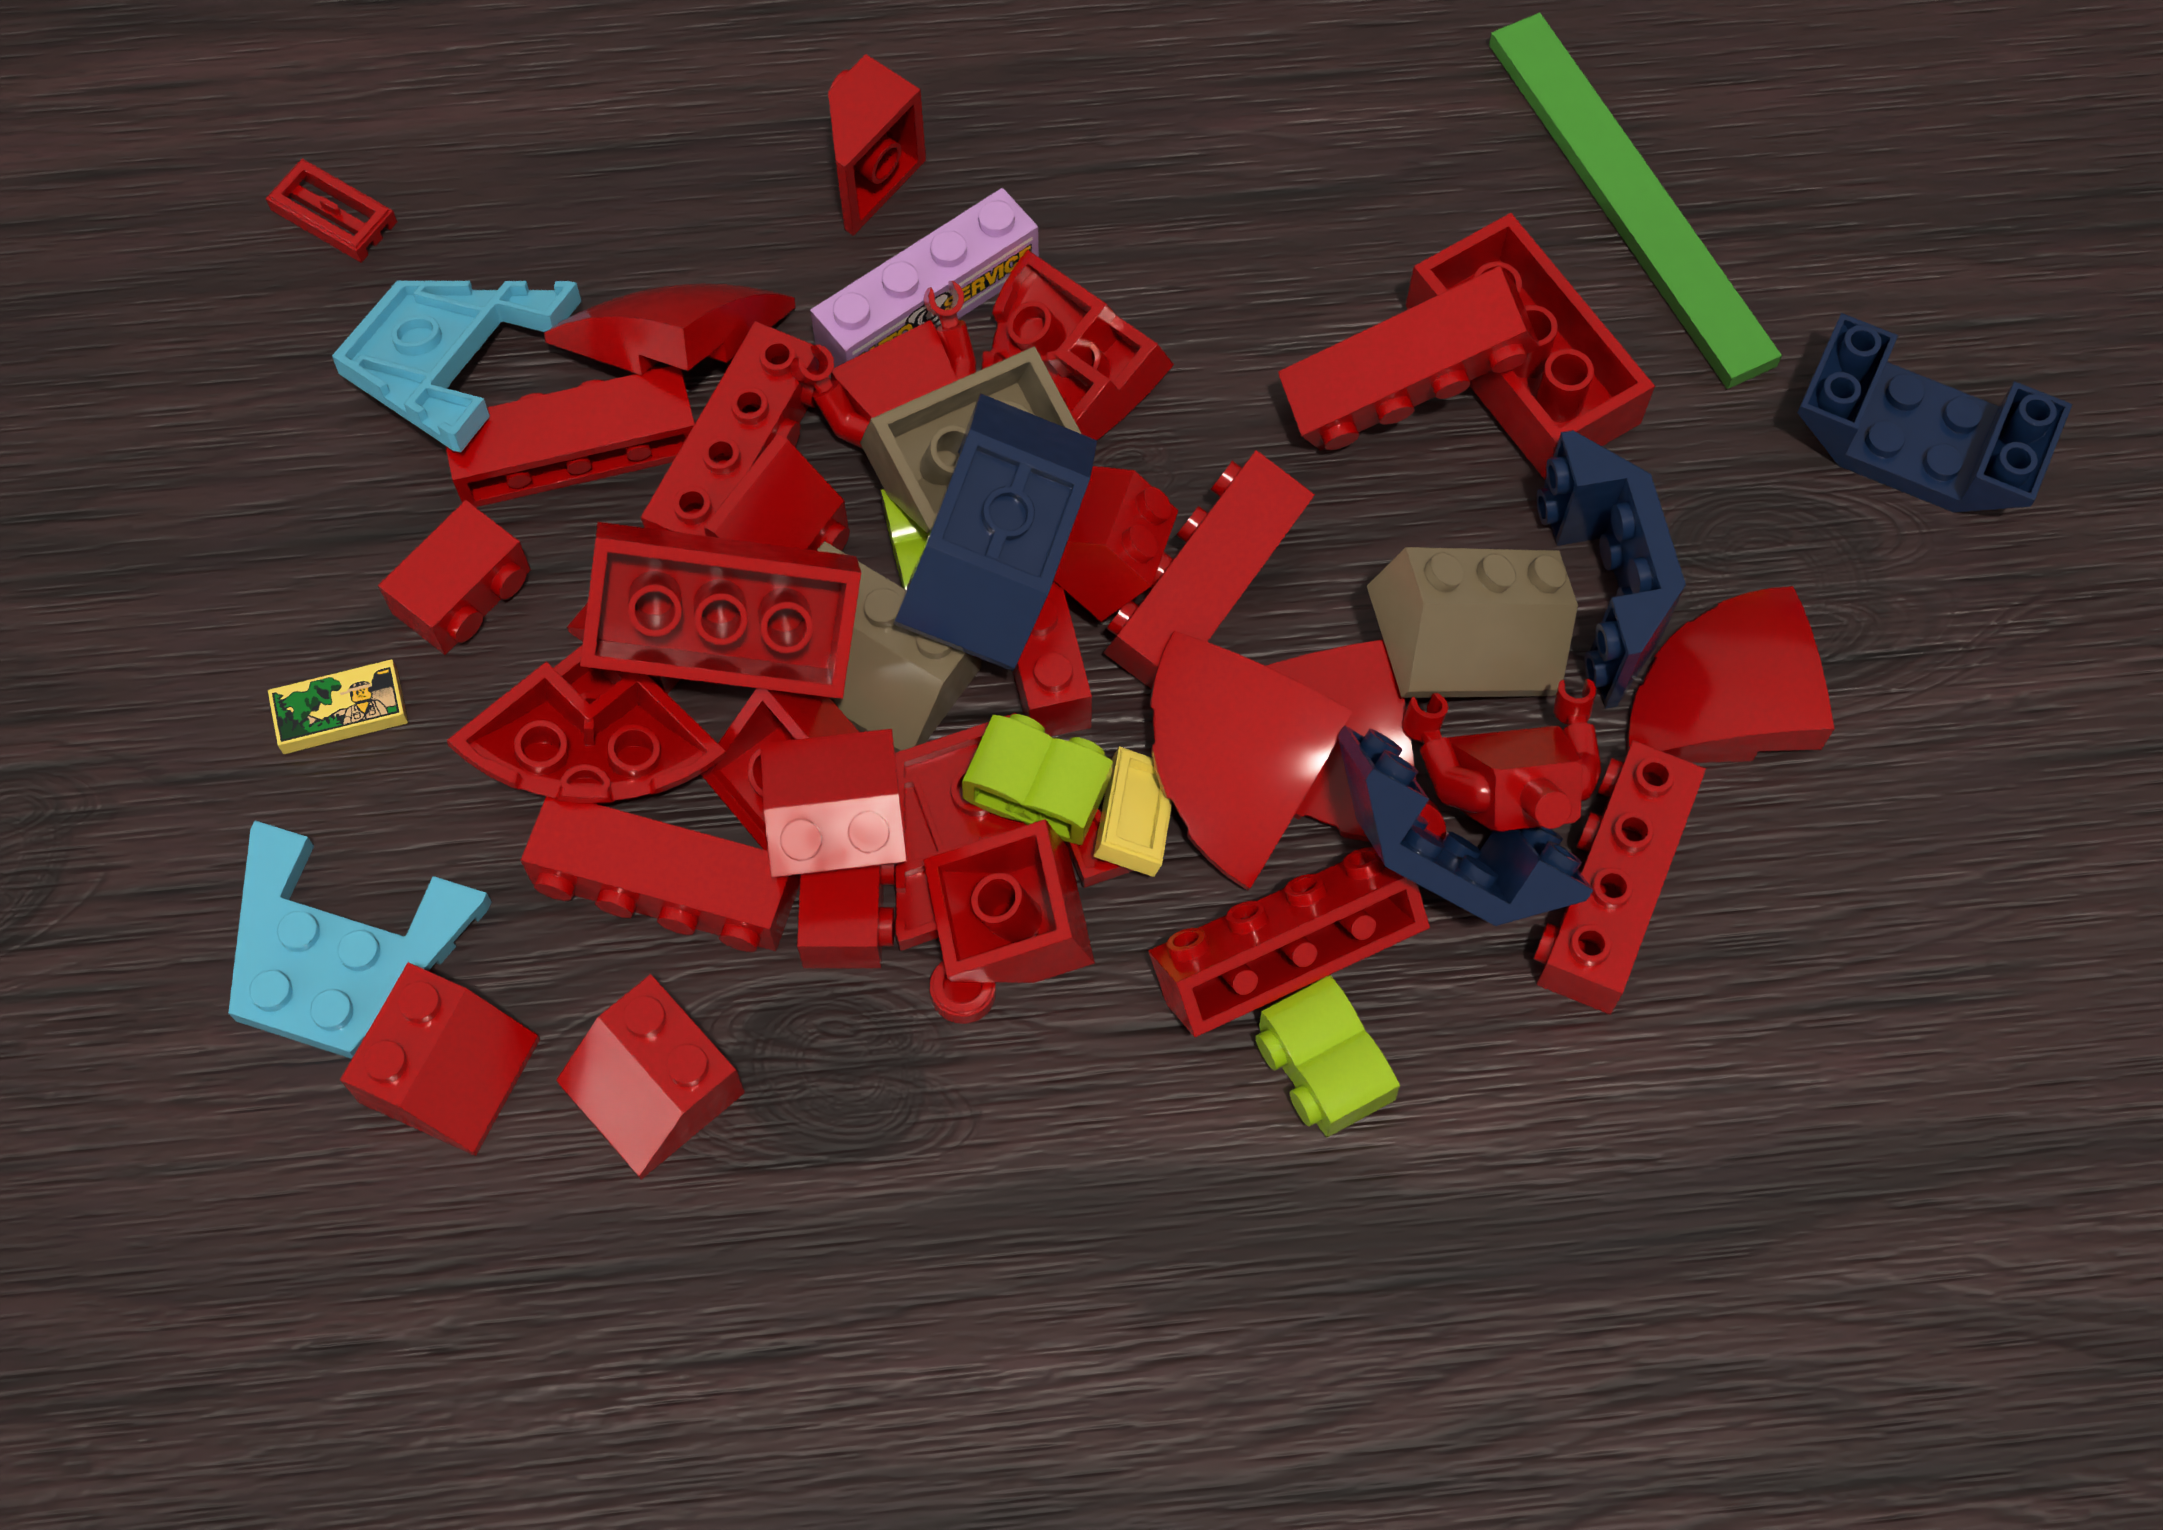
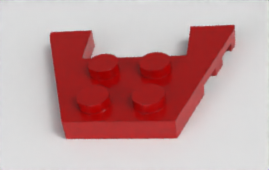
M989 722L895 753L907 861L897 862L895 866L896 938L900 951L939 938L923 859L1027 825L1022 821L990 813L963 799V778ZM1099 809L1095 814L1083 844L1066 842L1084 888L1134 871L1093 857L1102 813Z

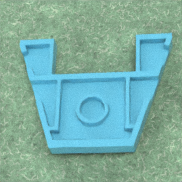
M396 281L336 350L332 358L338 374L451 450L461 453L490 416L484 398L448 389L452 381L474 354L480 350L483 343L501 322L546 332L559 322L569 318L582 300L577 283L571 281H555V290H529L527 281H505L498 290H473L470 281Z
M255 820L250 829L228 1013L236 1022L352 1059L407 963L409 962L427 971L435 963L441 965L456 948L454 941L474 919L479 922L489 910L492 901L486 892L433 876L405 936L290 901L289 899L314 845L307 836Z

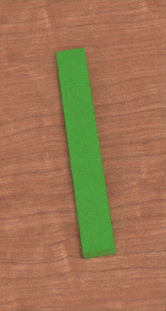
M1539 12L1492 32L1489 42L1490 48L1725 387L1729 389L1777 367L1782 354L1542 14Z

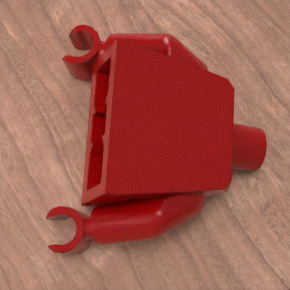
M948 281L953 301L952 305L946 310L937 306L932 287L926 290L924 305L931 314L939 316L941 325L937 328L929 320L835 368L834 358L826 347L819 344L810 346L812 354L819 362V369L815 375L806 369L800 357L793 358L791 363L793 376L800 382L813 384L816 390L812 396L838 438L862 448L860 442L871 418L976 372V359L966 323L963 320H958L957 312H959L964 303V292L959 284L955 281Z
M1585 679L1582 698H1574L1568 695L1565 691L1564 680L1559 682L1553 712L1560 722L1568 725L1563 730L1557 725L1442 737L1440 729L1449 706L1445 698L1438 693H1432L1427 705V712L1418 706L1414 696L1411 697L1403 718L1402 726L1404 732L1412 739L1424 742L1420 752L1438 798L1447 806L1461 810L1490 830L1508 831L1534 827L1554 829L1563 824L1575 823L1581 817V801L1590 798L1600 779L1601 762L1595 726L1587 723L1591 717L1596 696V686L1590 679Z

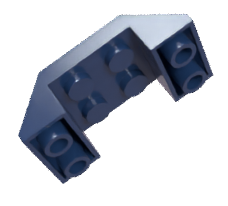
M1841 313L1797 412L1838 466L1953 513L2031 507L2036 499L2073 404L2016 381L2013 382L1999 406L1887 362L1898 335Z
M980 393L959 447V456L923 552L914 567L893 624L1013 671L1049 594L1091 477L1097 440Z
M1576 431L1561 432L1553 458L1547 460V477L1544 487L1537 491V509L1542 524L1551 525L1557 546L1600 539V553L1604 567L1607 570H1614L1619 586L1616 597H1611L1602 622L1597 624L1596 637L1590 651L1585 653L1584 659L1587 679L1593 681L1596 688H1599L1605 709L1619 705L1661 641L1686 583L1651 474Z
M1345 725L1338 735L1356 819L1385 867L1494 926L1587 901L1593 892V888L1578 871L1582 862L1570 851L1560 846L1563 838L1553 829L1534 827L1508 831L1493 830L1481 850L1462 836L1450 831L1443 839L1425 829L1428 822L1419 814L1429 801V798L1415 779L1418 770L1409 762L1399 757L1403 749L1393 740L1376 730L1369 729L1366 735L1363 736Z

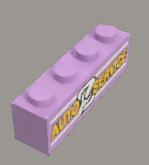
M1002 187L810 309L815 345H822L831 352L835 368L929 320L937 328L941 325L940 318L927 310L924 305V294L929 287H932L937 306L944 310L948 309L953 301L948 281H955L964 292L963 306L957 312L958 319L1001 291L1014 266L1027 249L1039 257L1038 226Z

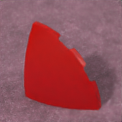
M1028 249L1014 266L993 307L992 314L997 322L992 350L983 351L982 369L1035 346L1080 432L1095 440L1100 439L1129 414L1174 366L1173 362L1155 341L1118 317L1104 301Z
M683 284L647 289L608 300L574 314L544 332L545 343L639 375L644 374L659 361L689 371L706 356L726 363L730 361L737 353L755 321L772 327L796 308L795 297L773 291L726 284Z
M1794 587L1767 588L1724 600L1693 621L1686 622L1677 630L1654 656V663L1649 669L1643 684L1638 687L1628 719L1626 747L1628 752L1632 741H1636L1691 763L1753 761L1758 751L1822 750L1835 729L1823 667L1812 628Z
M1173 631L1162 653L1154 677L1150 698V707L1154 710L1153 727L1155 738L1151 753L1156 776L1164 797L1170 798L1173 801L1180 817L1187 825V836L1193 845L1226 877L1249 891L1337 742L1339 733L1352 715L1353 710L1317 690L1245 656L1207 641Z
M1384 640L1351 644L1313 652L1266 665L1353 710L1345 726L1363 736L1366 735L1369 729L1382 733L1403 749L1399 757L1414 766L1411 737L1404 732L1402 726L1406 712L1405 698L1401 697ZM1337 740L1295 813L1294 818L1299 820L1306 815L1325 824L1337 827L1342 837L1370 842L1356 819L1339 740Z
M583 644L555 667H552L547 661L447 739L448 746L466 762L487 776L509 787L552 797L558 801L578 803H611L615 800L661 793L693 779L726 757V751L648 675L581 667Z

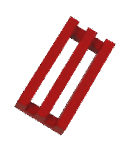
M303 158L265 198L271 211L360 263L368 256L366 247L370 243L377 246L383 239L382 229L386 227L391 230L397 223L393 210ZM304 180L370 219L364 223L340 209L337 204L323 196L319 197L299 184ZM289 196V197L295 199L296 201L302 203L303 205H305V206H307L308 208L314 210L315 212L321 214L322 216H324V217H326L327 219L333 221L334 223L338 224L339 226H341V227L345 228L346 230L352 232L353 234H355V236H353V235L349 234L348 232L342 230L341 228H339V227H337L336 225L330 223L329 221L323 219L322 217L318 216L317 214L311 212L310 210L306 209L305 207L299 205L298 203L292 201L291 199H289V198H287V197Z

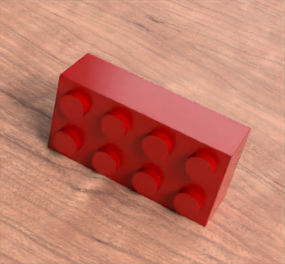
M1509 213L1416 264L1413 267L1406 307L1410 309L1498 266L1504 269L1517 287L1541 348L1526 354L1527 359L1520 366L1501 373L1490 371L1471 380L1470 387L1545 480L1547 477V460L1553 458L1561 432L1574 430L1603 446L1642 423L1655 385L1514 215Z
M597 522L580 666L843 699L861 579V569L857 557Z

